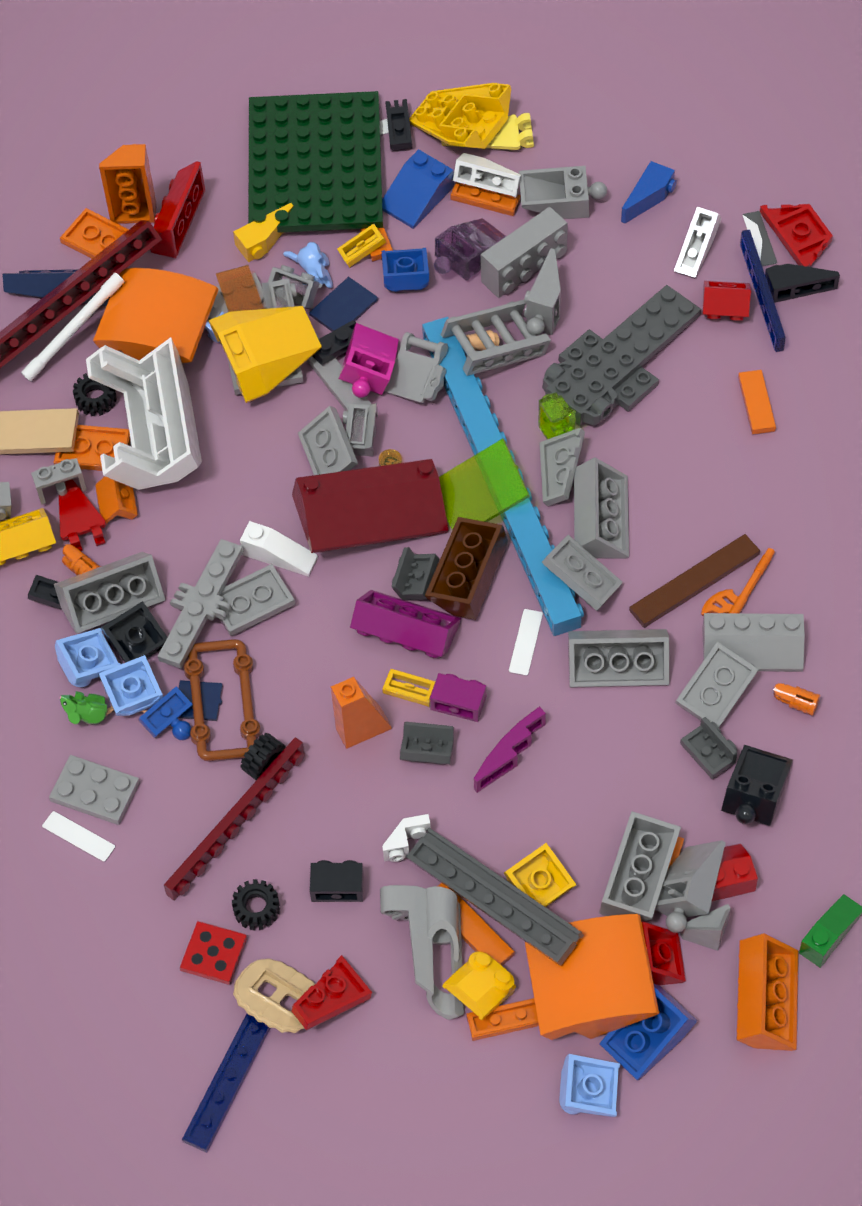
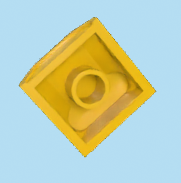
M547 843L504 872L509 883L544 907H547L576 886L574 880Z
M484 952L472 953L468 961L442 985L444 989H447L473 1011L480 1020H483L509 998L516 989L512 974Z

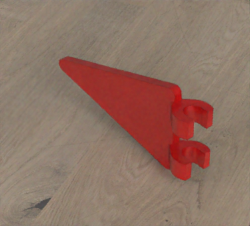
M73 479L64 481L67 493L64 496L59 495L61 539L63 541L69 539L71 545L83 551L78 536L92 532L96 546L104 544L105 539L101 528L106 526L105 520Z

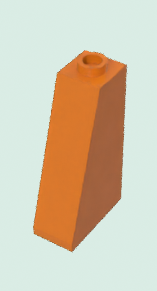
M355 677L331 686L335 726L346 749L392 729L382 708Z

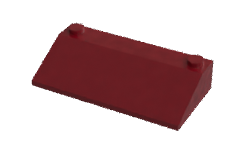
M432 459L298 477L295 479L292 497L311 553L444 534L449 531L440 480Z

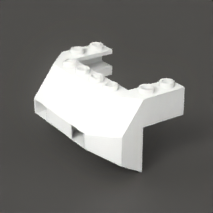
M171 337L141 360L132 358L106 345L86 359L88 377L124 394L131 438V446L121 442L113 446L115 458L104 453L100 456L103 476L140 490L178 482L199 467L202 459L189 384L179 352Z

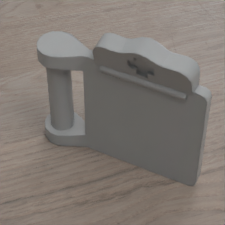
M406 332L402 338L390 381L384 391L418 403H424L425 400L434 401L437 393L444 386L446 369L440 363L448 352V344L443 342L437 344L417 338L414 334ZM415 346L435 352L434 358H430L408 350Z

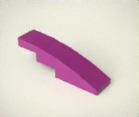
M540 706L519 721L486 757L474 777V790L477 793L518 766V754L532 745V734L546 724V713Z

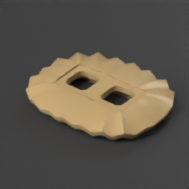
M261 959L254 961L241 972L235 981L233 995L237 1000L238 1006L244 1008L247 1014L254 1016L258 1022L265 1023L269 1028H276L281 1033H296L305 1028L295 1015L282 1007L280 1003L286 996H291L298 1000L315 983L283 962ZM264 982H268L277 988L271 997H266L258 992V989Z

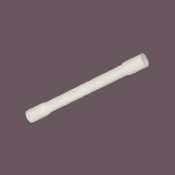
M114 273L47 347L21 371V374L31 382L43 370L48 361L125 281L117 273Z

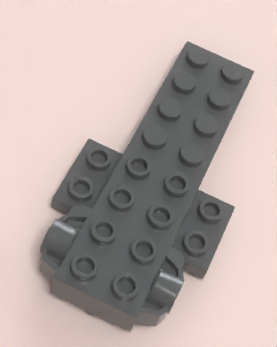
M666 285L604 339L590 329L587 330L559 354L558 361L561 363H553L546 370L542 386L545 391V400L557 408L562 415L568 416L578 425H581L583 422L591 425L600 423L609 416L617 405L630 411L659 384V379L642 366L701 315L702 309Z

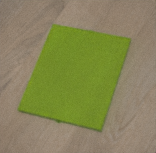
M503 438L439 476L446 517L452 530L458 517L488 522L530 497L518 470L519 467L515 464Z

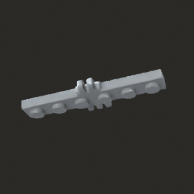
M221 539L196 586L193 587L180 583L178 587L180 591L175 592L174 597L176 599L173 598L170 605L182 610L158 654L160 662L181 669L207 619L214 620L215 617L225 619L226 612L229 611L231 606L224 602V598L220 595L244 552L243 546Z

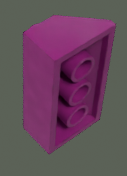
M370 590L356 600L350 628L357 630L358 634L364 636L374 635L380 637L379 639L383 642H396L402 644V647L405 649H418L424 651L427 656L439 658L449 651L461 618Z

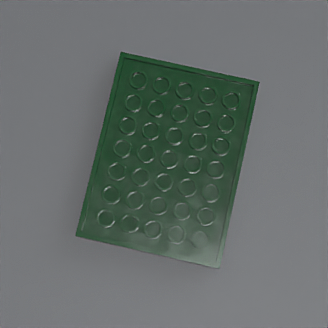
M378 91L249 97L248 224L253 221L262 223L266 220L267 214L292 203L293 208L289 213L285 210H279L275 213V219L280 222L277 226L278 233L366 229L372 224H375L377 228H383Z

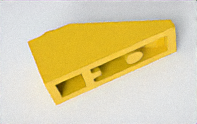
M292 203L267 214L266 220L262 223L253 221L233 231L235 246L248 262L262 258L283 234V232H277V226L280 222L275 219V213L279 210H285L289 213L293 208Z

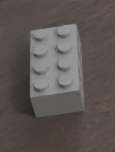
M551 207L545 209L481 254V282L498 298L512 292L517 285L528 281L533 274L541 270L550 248L555 249L556 258H560L566 253L568 223Z

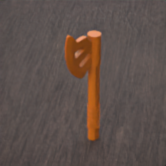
M771 548L766 550L739 596L733 593V589L720 591L706 601L701 615L704 616V613H740L758 580L769 565L775 551ZM724 598H727L734 605L727 603ZM717 603L721 606V608L715 606L714 604Z

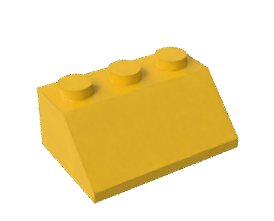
M43 508L0 522V565L5 564L7 559L13 557L15 559L27 557L29 552L37 549L38 552L49 550L52 548V544L56 543L47 514Z

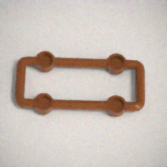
M238 639L195 643L188 655V661L184 664V674L190 680L194 726L190 731L191 741L197 746L198 756L204 761L245 758L244 754L249 751V746L253 745L254 740L260 736V724L257 720H254L249 677L253 670V660L247 655L245 644ZM237 649L233 668L240 677L244 721L240 726V733L242 738L247 741V747L207 751L206 744L210 741L211 735L209 727L204 724L200 678L204 674V666L198 660L197 653Z

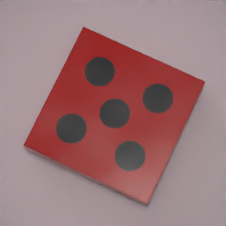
M197 921L180 965V971L230 985L245 946L247 935Z

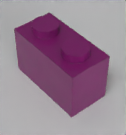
M438 673L430 696V710L478 722L487 697L486 685L477 680L468 681L460 679L453 674L445 675Z

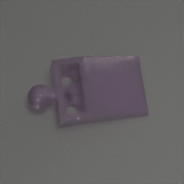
M483 218L453 225L435 238V256L437 259L434 262V269L439 274H447L452 269L467 281L481 270V254L506 236Z

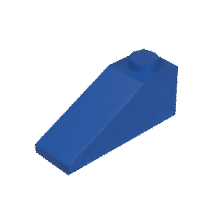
M650 161L622 207L621 222L627 223L664 201L668 193H672L677 183L674 180L675 170Z

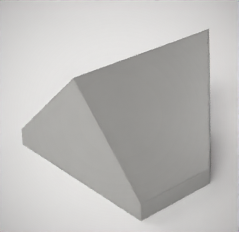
M729 904L709 912V914H704L688 921L686 928L680 932L682 939L718 951L729 920L731 909Z

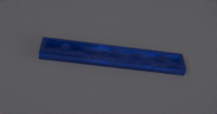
M750 229L743 230L741 232L740 247L774 351H784L786 336Z
M246 1014L182 1138L184 1143L206 1153L270 1030L265 1023L258 1022L254 1016Z

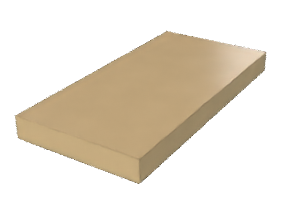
M78 409L0 411V454L74 452L79 419Z

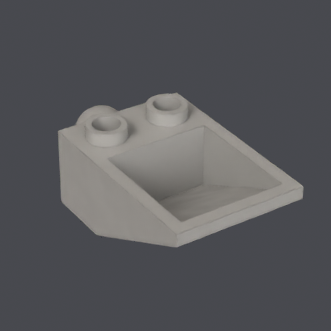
M585 166L519 171L521 175V206L523 209L541 213L548 207H551L565 219L589 217L588 196L600 200L607 194V187L602 182H595L590 187H587Z
M550 248L531 291L528 290L524 298V304H527L524 311L526 329L528 333L536 336L542 332L552 335L560 319L561 289L556 253L553 248Z
M721 840L686 847L668 868L655 910L667 916L666 926L670 931L674 933L683 931L687 925L686 917L709 914L726 842Z

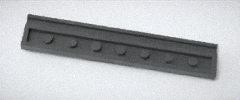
M428 828V833L424 838H420L406 856L409 861L561 966L577 946V941L583 938L582 932L431 828Z

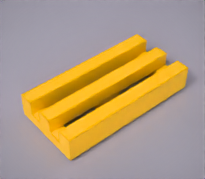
M372 224L337 248V250L350 268L385 244L386 241L375 224Z
M390 668L382 692L430 707V696L436 681ZM393 678H396V679H399V680H402V681H406V682H409V683H413V684H416V685H420V686L429 688V690H425V689H422V688H419V687H415L414 685L409 684V683H401V682H398V681H395V680H392V679H393Z

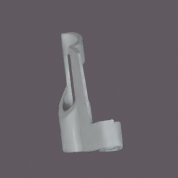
M406 885L382 887L380 889V912L391 916L393 920L409 921L415 983L426 991L428 1003L438 1015L448 1020L463 1015L464 1004L452 993L448 994L439 990L434 985L433 944H451L452 975L462 967L460 903H458L456 893L450 889L436 886L428 887L427 889Z

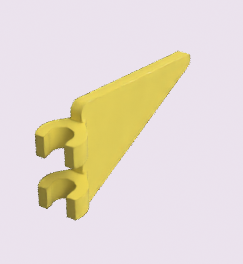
M523 113L518 117L514 114L508 116V120L486 148L519 150L521 146L525 148L534 147L530 113ZM441 141L442 146H454Z

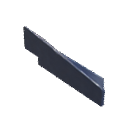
M79 269L19 271V273H3V290L7 293L44 297ZM94 293L83 303L87 304L95 296L96 293ZM110 297L101 306H107Z

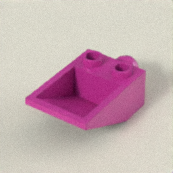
M356 323L338 379L353 384L352 392L358 398L368 396L370 391L382 395L390 381L399 339Z

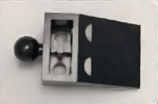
M744 745L728 783L721 811L735 815L736 819L742 824H750L755 821L771 826L793 759Z

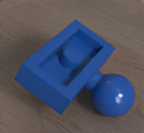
M176 686L139 717L138 720L154 738L171 725L173 727V736L178 740H186L190 737L192 727L188 722L180 721L178 718L191 708L193 704Z

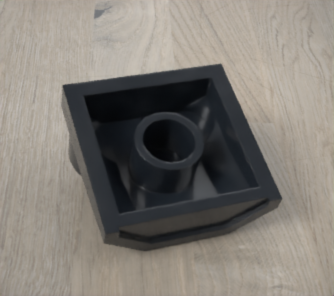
M143 601L101 627L107 642L114 647L125 663L144 655L146 659L162 649L168 638Z

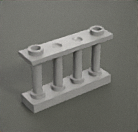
M524 300L509 302L505 305L458 317L454 316L446 320L441 336L445 338L455 335L467 354L463 366L466 376L545 355L551 340L547 333L538 336L528 333L526 322L521 316L526 305ZM513 320L525 339L520 341L514 340L503 322ZM494 325L506 344L495 346L484 327ZM474 330L486 350L475 351L464 332Z

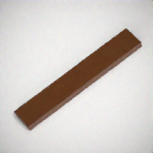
M744 534L631 605L629 611L645 628L760 555V549Z

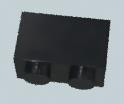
M327 860L311 863V902H363V864L353 860H347L343 863H332Z

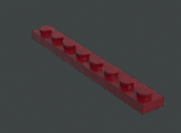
M295 737L166 881L164 888L168 897L175 901L179 895L182 896L187 892L192 880L204 873L208 862L213 857L219 856L222 852L223 845L229 839H233L238 834L240 826L254 816L256 808L270 798L272 790L277 784H282L286 780L293 766H298L305 756L302 741Z

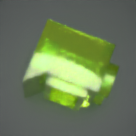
M555 392L547 394L539 400L538 427L546 439L575 430L576 410L570 409L561 395L559 396Z

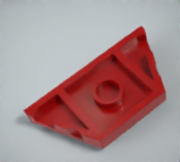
M788 204L781 205V208H768L767 205L760 206L761 215L798 265L811 267L832 242L833 235L810 204H799L796 206Z

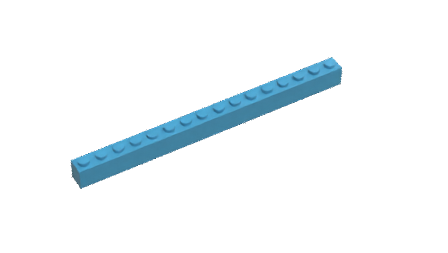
M449 317L422 324L423 340L437 344L439 342L448 344V352L440 363L446 369L444 388L553 636L581 628V618L584 617V612L581 604H576L574 600L575 592L542 563L555 546L549 544L547 528L545 525L541 526L539 510L536 506H532V496L529 488H524L521 470L515 468L514 454L512 450H507L505 434L503 431L499 432L497 416L495 413L491 414L490 401L487 395L483 396L482 394L483 388L480 378H475L474 374L466 376L463 371L466 361L465 355L467 354L455 335L445 338L441 336L444 324ZM429 351L431 358H434L435 352Z

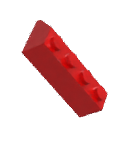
M196 161L179 170L175 179L171 180L169 193L167 196H164L160 213L156 214L154 220V229L162 240L150 249L151 253L177 258L205 193L201 162Z

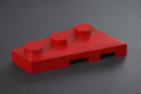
M341 955L336 960V964L330 970L327 969L322 978L293 1004L291 1012L303 1027L308 1030L369 1000L372 991Z

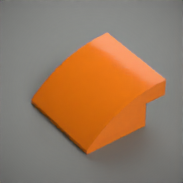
M150 268L124 269L119 273V276L125 282L110 297L93 339L94 343L99 348L106 345L117 351L121 350L132 358L141 360L171 337L179 352L181 362H192L219 290L217 286L190 276Z
M639 914L612 915L570 922L569 924L581 931L584 936L577 941V946L561 966L525 942L541 1036L554 1040L576 1032L589 1039H593L659 1014Z

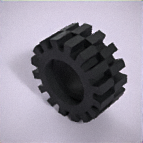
M87 373L83 374L84 379L82 380L79 377L77 383L73 385V395L78 410L80 412L83 410L85 415H88L90 412L91 416H95L97 412L101 416L104 410L108 413L110 411L109 406L113 408L115 406L114 402L117 400L115 389L90 379ZM92 390L103 391V394L97 398L86 397L87 393Z
M269 733L260 735L259 740H254V744L248 748L249 751L245 752V758L242 759V764L240 765L241 770L257 780L286 746Z
M253 879V884H249V881L244 882L245 887L239 885L237 887L238 893L234 891V900H232L234 916H236L237 922H241L242 927L246 928L249 926L250 930L254 931L255 926H258L259 930H263V925L265 924L267 927L271 926V920L275 922L277 914L280 913L277 891L274 890L271 884L267 886L264 880L261 881V884L258 883L257 879ZM254 897H260L266 902L265 908L257 913H252L246 908L247 902Z

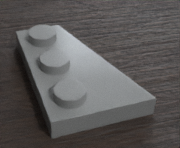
M581 427L540 442L543 503L547 506L569 499L585 431Z

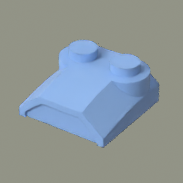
M101 628L59 639L55 642L58 662L68 681L76 687L88 686L92 679L100 677L99 673L121 665L118 663L102 634Z
M145 655L99 673L105 692L117 716H130L152 707L163 698V694Z
M568 1054L565 1057L561 1071L559 1096L561 1108L566 1113L573 1115L582 1112L616 1117L618 1069L620 1068V1063Z

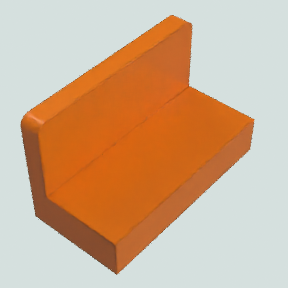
M103 477L96 483L99 511L106 524L117 515L131 520L138 515L133 487L108 477Z

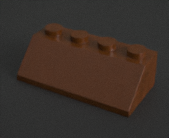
M458 517L425 597L453 616L476 620L508 543L503 525Z

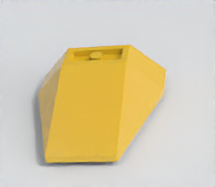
M487 83L431 91L409 118V122L411 125L448 145L485 149L508 120L511 86L508 84Z
M303 306L232 311L209 320L217 341H220L236 375V383L245 403L267 395L322 348Z

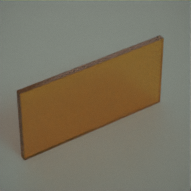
M249 265L216 273L228 312L264 309Z

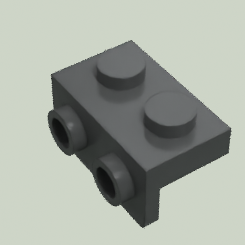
M404 547L399 558L395 576L392 579V588L402 600L427 599L425 594L439 563V557L436 554H414L409 547Z
M706 717L701 719L699 727L680 740L682 747L712 780L736 763L737 748L735 744L729 739L726 740L721 734L718 725L713 721L710 722Z
M404 722L400 760L450 764L454 741V727Z

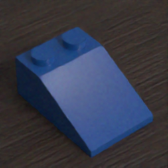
M418 149L405 162L383 197V211L414 229L453 189L454 170Z
M654 984L659 1014L608 1032L599 1043L636 1080L641 1079L681 1042L698 1021L668 992Z

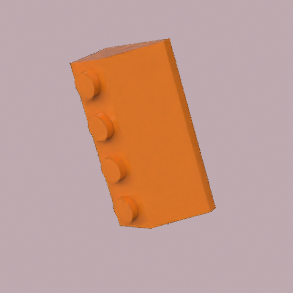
M146 144L122 145L99 163L110 220L117 224L138 223L140 220L154 223L156 197Z
M765 933L740 940L737 1041L757 1049L794 1051L797 1048L798 950Z

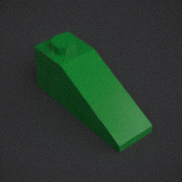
M843 894L804 937L799 954L821 968L862 915V906Z

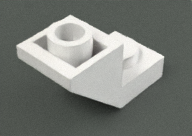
M428 814L402 819L382 846L384 861L398 862L406 858L409 853L407 838L420 839L428 833L427 829L431 828Z

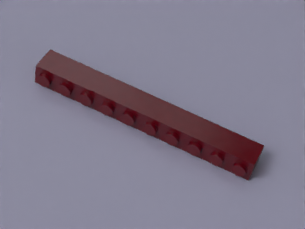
M140 220L0 331V368L101 289V286L114 273H121L160 242L162 238L151 223Z

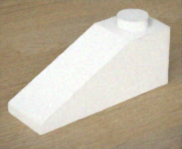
M463 153L456 160L453 181L516 197L521 175L486 158Z
M697 207L674 269L675 272L693 278L697 277L721 222V217L718 213Z
M249 521L240 539V544L244 550L243 556L273 564L274 566L308 577L318 559L317 554L311 553L310 550L276 530Z

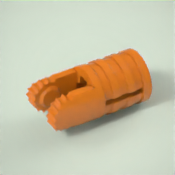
M65 544L63 546L64 556L62 563L76 575L100 567L73 545Z
M784 683L775 684L773 689L774 697L778 701L780 700L788 704L790 708H795L798 711L800 710L813 716L820 699V694H815L798 686L795 688L787 684L784 685Z

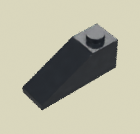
M794 264L774 265L766 268L764 283L772 303L838 289L840 274L838 271Z

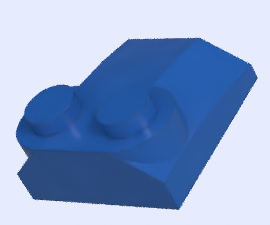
M426 248L381 251L384 287L386 289L398 292L400 290H422L428 286L429 268Z

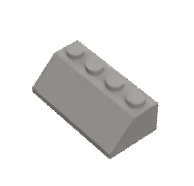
M594 457L577 466L574 475V540L595 558L626 559L629 557L628 476Z
M145 552L134 554L54 584L60 606L75 633H80L112 621L142 601L146 607L165 601L153 557Z
M704 613L702 626L703 661L716 642H719L759 669L758 671L803 672L805 638L803 614Z
M667 629L568 631L570 687L669 685V635Z
M631 811L602 899L599 914L604 916L639 914L641 921L652 920L681 829L680 826Z

